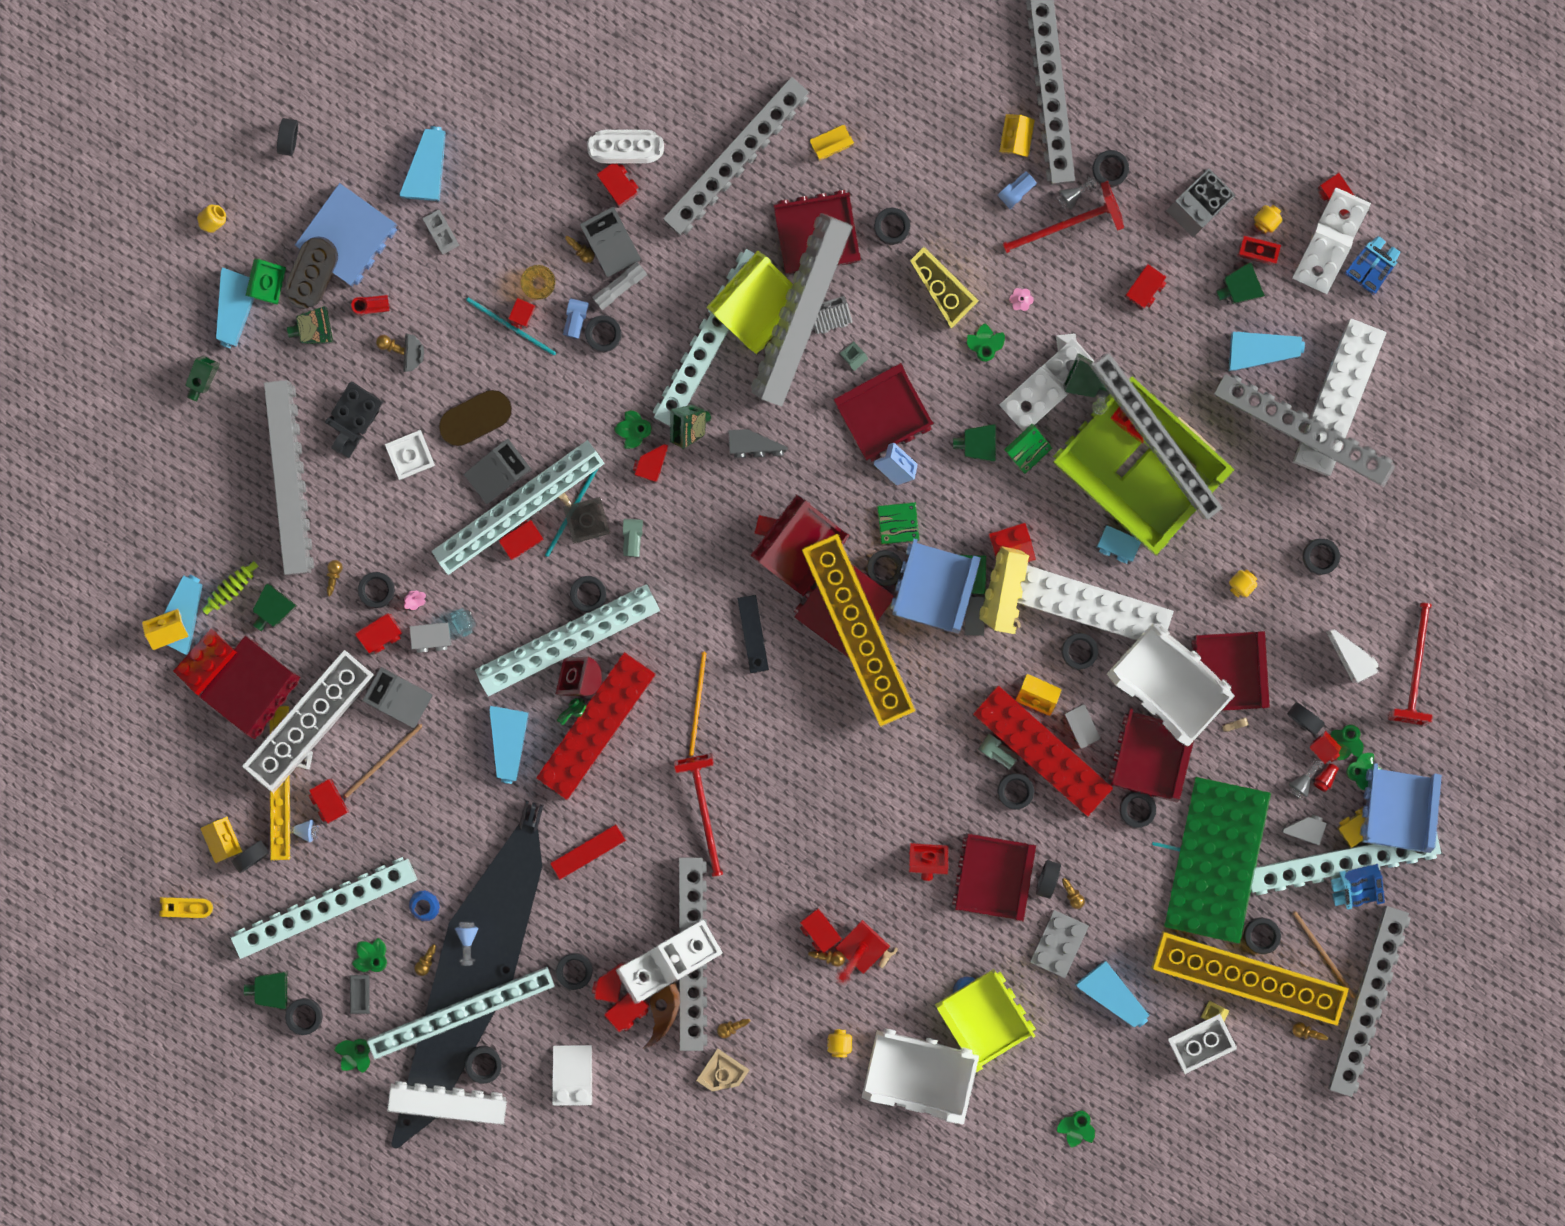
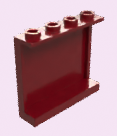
M839 190L830 196L822 193L815 195V198L812 199L804 196L796 198L795 202L780 200L777 201V205H774L785 275L793 274L799 270L801 256L808 247L807 240L813 234L815 229L814 222L821 213L852 226L837 266L861 262L850 192L845 193V190Z
M902 363L833 400L866 461L870 459L873 462L882 457L880 453L886 451L889 444L895 443L897 445L902 441L906 444L915 439V434L921 432L923 435L932 430L931 426L934 425L909 380Z
M796 494L750 556L804 597L811 589L815 579L802 550L837 534L842 545H844L850 535Z
M852 565L877 622L892 603L895 596ZM818 586L815 589L811 587L805 595L807 598L804 604L799 603L793 611L796 614L794 618L849 658Z
M1265 631L1194 635L1195 639H1191L1192 651H1195L1201 657L1200 661L1221 681L1224 680L1231 686L1230 691L1234 694V697L1221 711L1270 708Z
M244 636L234 649L237 653L208 684L200 698L247 736L256 739L263 732L268 721L274 717L279 706L286 701L291 690L297 686L301 677L261 648L254 640Z
M1130 709L1128 714L1125 713L1123 716L1122 724L1125 727L1124 731L1119 733L1117 742L1120 743V747L1114 753L1113 761H1116L1115 768L1110 770V785L1178 803L1181 798L1194 741L1187 746L1177 740L1162 724L1164 722L1162 719L1135 713L1133 709Z
M967 833V837H963L961 847L965 849L964 856H960L958 867L962 868L961 875L956 876L955 886H958V892L953 895L952 900L955 910L1024 921L1037 845Z

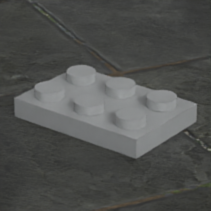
M1053 910L1030 962L1066 978L1089 925Z

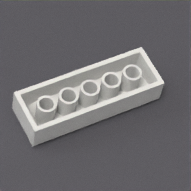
M395 1081V1084H391L388 1111L504 1124L507 1101L506 1097L502 1096V1093L497 1092L485 1095L483 1091L472 1090V1093H467L462 1088H453V1091L445 1090L444 1086L426 1088L425 1084L415 1083L414 1086H407V1082Z

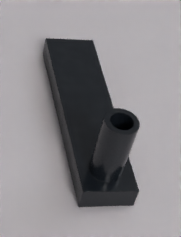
M756 595L739 597L737 599L750 673L768 671L769 667Z

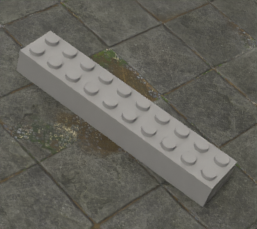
M822 213L814 222V232L807 240V250L801 256V265L794 274L792 288L787 292L786 304L780 310L778 325H775L773 328L771 343H768L766 346L764 361L760 362L758 367L759 374L751 385V393L762 400L779 406H783L852 228L851 225Z
M288 380L266 382L264 387L284 575L311 573V569H314V559L309 554V550H312V540L307 535V531L310 530V521L305 516V512L308 511V502L303 497V493L306 492V483L301 478V474L304 473V464L299 459V454H302V445L297 440V435H300V427L295 422V416H298L297 405L293 403V397H296V389Z

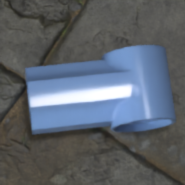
M1025 172L1015 182L1006 186L997 196L1009 209H1012L1037 183L1029 173Z
M570 298L566 313L568 316L563 331L564 336L579 339L583 321L586 319V311L589 307L588 302Z

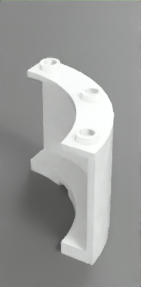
M1152 623L1107 675L1116 686L1132 697L1134 695L1138 697L1146 709L1153 715L1157 714L1164 721L1162 724L1177 740L1189 746L1234 697V694L1230 691L1231 686L1226 681H1221L1200 661L1201 657L1195 651L1190 652L1170 636L1169 631L1165 627H1158Z
M887 1028L884 1029V1032L877 1030L862 1098L891 1106L897 1103V1106L906 1107L905 1109L929 1113L931 1116L945 1121L964 1124L979 1056L972 1054L973 1050L961 1048L959 1050L937 1044L938 1040L926 1038V1041L895 1034V1030Z

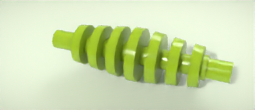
M253 561L246 567L244 565L241 566V573L238 570L234 571L237 576L236 578L231 574L228 576L231 580L230 583L224 579L222 583L225 585V588L220 584L217 586L220 593L218 594L214 590L212 593L214 598L208 597V604L202 609L204 613L208 615L213 609L219 610V603L223 606L227 604L224 600L225 598L229 601L233 600L230 593L237 597L239 593L235 588L237 587L240 591L244 589L241 583L243 582L245 585L249 583L246 578L252 579L254 577L253 571L259 567L258 564Z

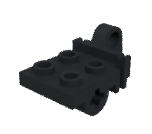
M349 382L331 412L333 416L328 417L325 421L326 424L340 432L331 449L350 458L363 438L362 435L367 432L368 427L379 413L384 401L354 382Z

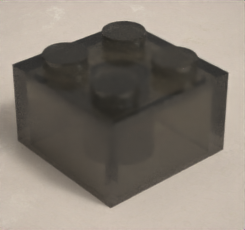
M601 497L563 507L573 544L610 534Z

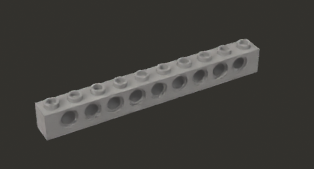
M1026 0V8L1031 12V17L1028 18L1029 29H1033V36L1030 37L1031 48H1035L1036 54L1032 56L1033 66L1037 67L1038 74L1035 75V84L1040 88V93L1037 94L1038 105H1042V112L1039 113L1040 124H1044L1045 130L1041 132L1042 142L1046 143L1047 150L1044 151V160L1049 163V169L1046 170L1047 181H1051V185L1074 183L1075 176L1054 0ZM1043 8L1046 11V15L1044 17L1037 16L1036 9ZM1040 27L1047 28L1048 34L1046 36H1041L1038 33ZM1048 46L1051 53L1044 55L1041 53L1040 48ZM1050 65L1053 68V72L1046 74L1043 72L1042 67ZM1045 85H1054L1055 91L1053 93L1046 92ZM1055 103L1057 111L1050 112L1047 109V104ZM1057 122L1060 128L1057 131H1052L1049 124ZM1059 141L1062 144V148L1055 150L1052 148L1051 143ZM1055 160H1062L1064 167L1062 169L1055 168Z
M791 77L663 218L664 222L680 236L683 233L685 235L688 234L693 228L691 224L696 219L699 221L706 214V211H704L708 205L712 207L718 201L719 197L717 195L721 191L726 192L732 185L730 181L734 177L738 178L744 172V165L747 162L751 164L758 156L756 152L760 148L764 150L771 142L769 138L773 134L777 135L783 129V122L785 120L790 121L796 114L794 110L798 106L803 107L809 100L807 97L809 92ZM788 96L792 97L795 101L791 106H787L783 102ZM773 111H779L782 114L778 120L772 119L770 115ZM766 125L769 131L766 134H760L758 127ZM753 139L756 142L755 147L747 148L745 146L746 140ZM735 153H740L743 156V160L736 163L732 160V156ZM727 167L730 170V174L727 177L721 176L719 174L721 168ZM715 182L717 184L716 190L709 191L706 188L707 183ZM696 196H702L705 199L702 205H696L693 202ZM683 210H689L692 213L689 219L681 217Z
M1104 353L1089 366L1202 519L1208 520L1219 512L1223 507L1111 355Z
M1234 374L1231 376L1224 375L1214 393L1216 397L1378 485L1385 486L1395 469V466L1392 464L1393 460L1384 455L1382 457L1375 455L1376 451L1368 446H1365V448L1358 446L1359 442L1351 437H1348V439L1343 438L1340 431L1334 428L1331 430L1325 428V424L1317 419L1314 421L1308 419L1309 415L1301 410L1297 412L1291 410L1292 406L1284 401L1278 403L1274 400L1275 397L1267 392L1264 394L1258 392L1259 388L1251 383H1248V385L1241 383L1242 379ZM1236 389H1243L1242 396L1234 397ZM1253 398H1260L1257 406H1251ZM1275 406L1277 409L1276 413L1268 415V408ZM1286 416H1293L1292 423L1284 424ZM1303 425H1310V430L1307 433H1301L1300 429ZM1321 433L1327 435L1324 442L1317 441V437ZM1338 442L1344 444L1341 451L1334 450V446ZM1353 452H1360L1361 455L1358 460H1351ZM1370 461H1377L1375 469H1368Z
M679 857L680 933L702 920L707 925V919H703V911H707V900H703V892H707V882L703 881V873H706V861H703V857ZM694 871L698 874L699 878L696 882L688 880L687 875L689 872ZM690 891L698 893L699 898L696 901L688 899L687 895ZM690 910L698 912L699 917L697 920L692 921L688 918ZM696 941L693 942V948L700 951V944ZM707 963L697 968L699 971L698 977L691 978L686 974L680 978V1051H703V1046H707V1034H703V1027H707V1015H703V1008H707V996H703V988H707V977H703V969H707ZM696 987L699 990V995L697 997L689 996V988ZM692 1006L699 1009V1014L695 1017L690 1016L688 1013V1009ZM690 1026H697L699 1028V1033L696 1036L689 1034L688 1028Z
M1384 905L1328 1089L1350 1097L1353 1096V1093H1357L1359 1082H1357L1358 1076L1363 1074L1365 1064L1362 1063L1364 1057L1369 1055L1371 1046L1368 1044L1370 1038H1374L1376 1032L1374 1025L1376 1020L1380 1019L1382 1013L1380 1005L1382 1001L1385 1002L1388 991L1385 989L1387 983L1392 981L1393 972L1391 970L1393 964L1396 965L1399 954H1397L1398 947H1402L1405 939L1403 931L1404 928H1408L1410 923L1408 912ZM1391 923L1397 924L1398 928L1395 933H1390L1388 930ZM1386 941H1390L1392 948L1390 951L1385 952L1383 944ZM1383 959L1386 962V967L1383 970H1379L1377 962ZM1374 978L1380 979V986L1378 988L1371 986V981ZM1369 996H1373L1375 1003L1368 1007L1365 1001ZM1362 1015H1368L1369 1022L1366 1025H1361L1360 1023ZM1357 1033L1363 1034V1041L1361 1043H1355L1354 1036ZM1355 1051L1358 1057L1355 1061L1351 1062L1348 1056L1351 1052ZM1346 1070H1351L1352 1077L1349 1080L1343 1079V1072Z

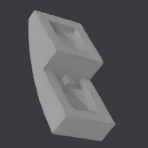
M440 209L423 218L442 254L460 246Z

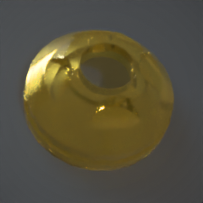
M543 265L530 266L521 276V288L531 299H545L555 289L554 274ZM536 278H542L545 284L543 288L536 289L533 286V281Z

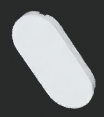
M601 130L588 139L587 151L593 160L600 163H651L662 156L664 141L661 136L659 137L651 130Z

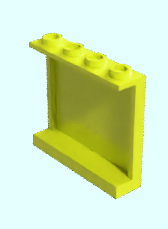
M757 251L706 308L747 348L757 355L773 337V328L775 325H778L780 310L785 306L787 292L792 288L793 284L764 254Z
M995 969L990 970L935 1004L960 1047L973 1050L972 1054L979 1056L976 1073L983 1069L982 1066L1023 1040L1030 1036L1035 1037L1033 1033L1036 1030L1030 1020H1025L1023 1017L1026 1014L1021 1004H1015L1013 999L1016 996L1011 988L1006 989L1003 984L1006 982L1001 972L997 973Z

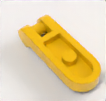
M160 897L161 910L159 911V917L206 918L213 912V904L208 899ZM169 904H174V911H169Z

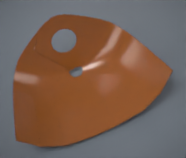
M675 983L662 988L650 998L649 1002L655 1025L651 1039L643 1048L653 1046L666 1035L675 1020L680 1005V995ZM659 999H663L666 1002V1010L659 1011L656 1008V1002Z

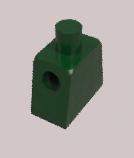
M1251 262L1224 278L1225 287L1216 290L1219 301L1230 297L1232 304L1256 300L1265 296Z
M1077 353L1063 384L1065 392L1094 398L1099 389L1106 392L1109 391L1089 366L1093 361Z
M200 356L195 359L185 384L186 387L190 388L187 398L198 401L200 394L208 391L220 366L219 362L206 356Z
M996 424L965 429L964 438H953V449H964V457L995 462Z
M266 584L252 610L259 616L253 623V626L261 632L268 623L273 627H277L298 605L270 584Z
M288 971L256 976L255 984H244V996H255L256 1005L286 1009Z

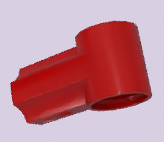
M388 295L356 297L351 302L352 311L357 316L390 312ZM357 302H363L365 304V309L363 311H357L355 309V304Z

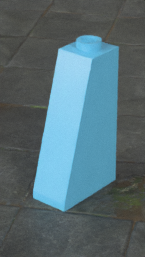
M430 126V129H425L401 189V198L440 201L446 135L445 131L441 130V127Z
M222 267L216 339L221 341L220 345L231 348L232 345L236 347L254 298L245 296L249 277Z
M1232 332L1228 371H1237L1298 358L1301 356V353H1304L1305 342H1302V337Z
M191 574L189 577H182L164 612L165 614L178 609L181 614L188 637L168 644V646L185 655H188L191 649L203 587L199 583L200 579Z
M490 706L497 778H501L503 783L512 784V781H517L529 713Z
M1105 960L1075 983L1080 990L1134 1028L1136 1026L1141 1027L1148 1021L1147 1017L1149 1014Z

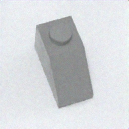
M1312 814L1311 818L1304 817L1282 828L1281 832L1320 845L1327 823L1322 822L1323 818Z

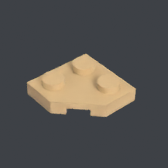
M717 1048L696 1081L711 1091L737 1087L750 1069Z

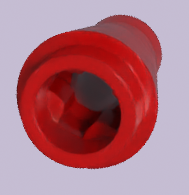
M1329 763L1314 778L1315 782L1313 785L1319 790L1327 792L1328 789H1331L1339 768Z

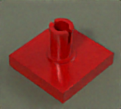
M910 843L909 872L922 873L921 878L925 881H931L933 874L948 875V845Z

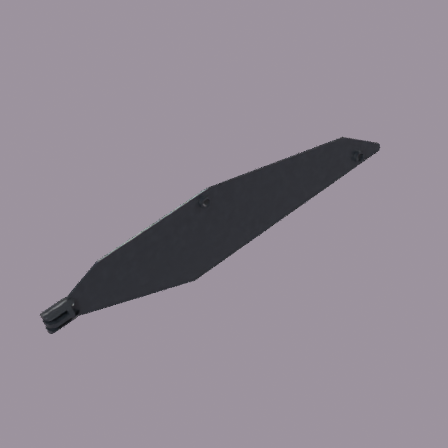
M525 800L520 823L450 920L425 1016L513 980L542 871L538 826L544 805L540 804L536 822H533L536 803H532L529 818L526 820L525 815L529 801ZM455 928H478L471 946L462 945ZM503 967H509L510 971L508 973H504L502 971ZM495 1011L419 1041L407 1086H414L415 1083L425 1084L426 1088L444 1086L445 1090L452 1091L465 1068L467 1054L479 1043ZM399 1112L391 1142L392 1147L395 1149L399 1148L437 1117ZM409 1119L411 1123L409 1125H405L403 1123V1120Z

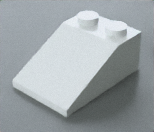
M1336 630L1326 631L1352 683H1358L1378 672L1376 668L1379 666L1374 657H1370L1369 654Z
M592 1045L553 1046V1105H592Z

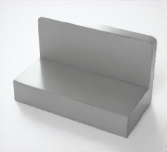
M1085 705L1064 713L1080 749L1100 739Z

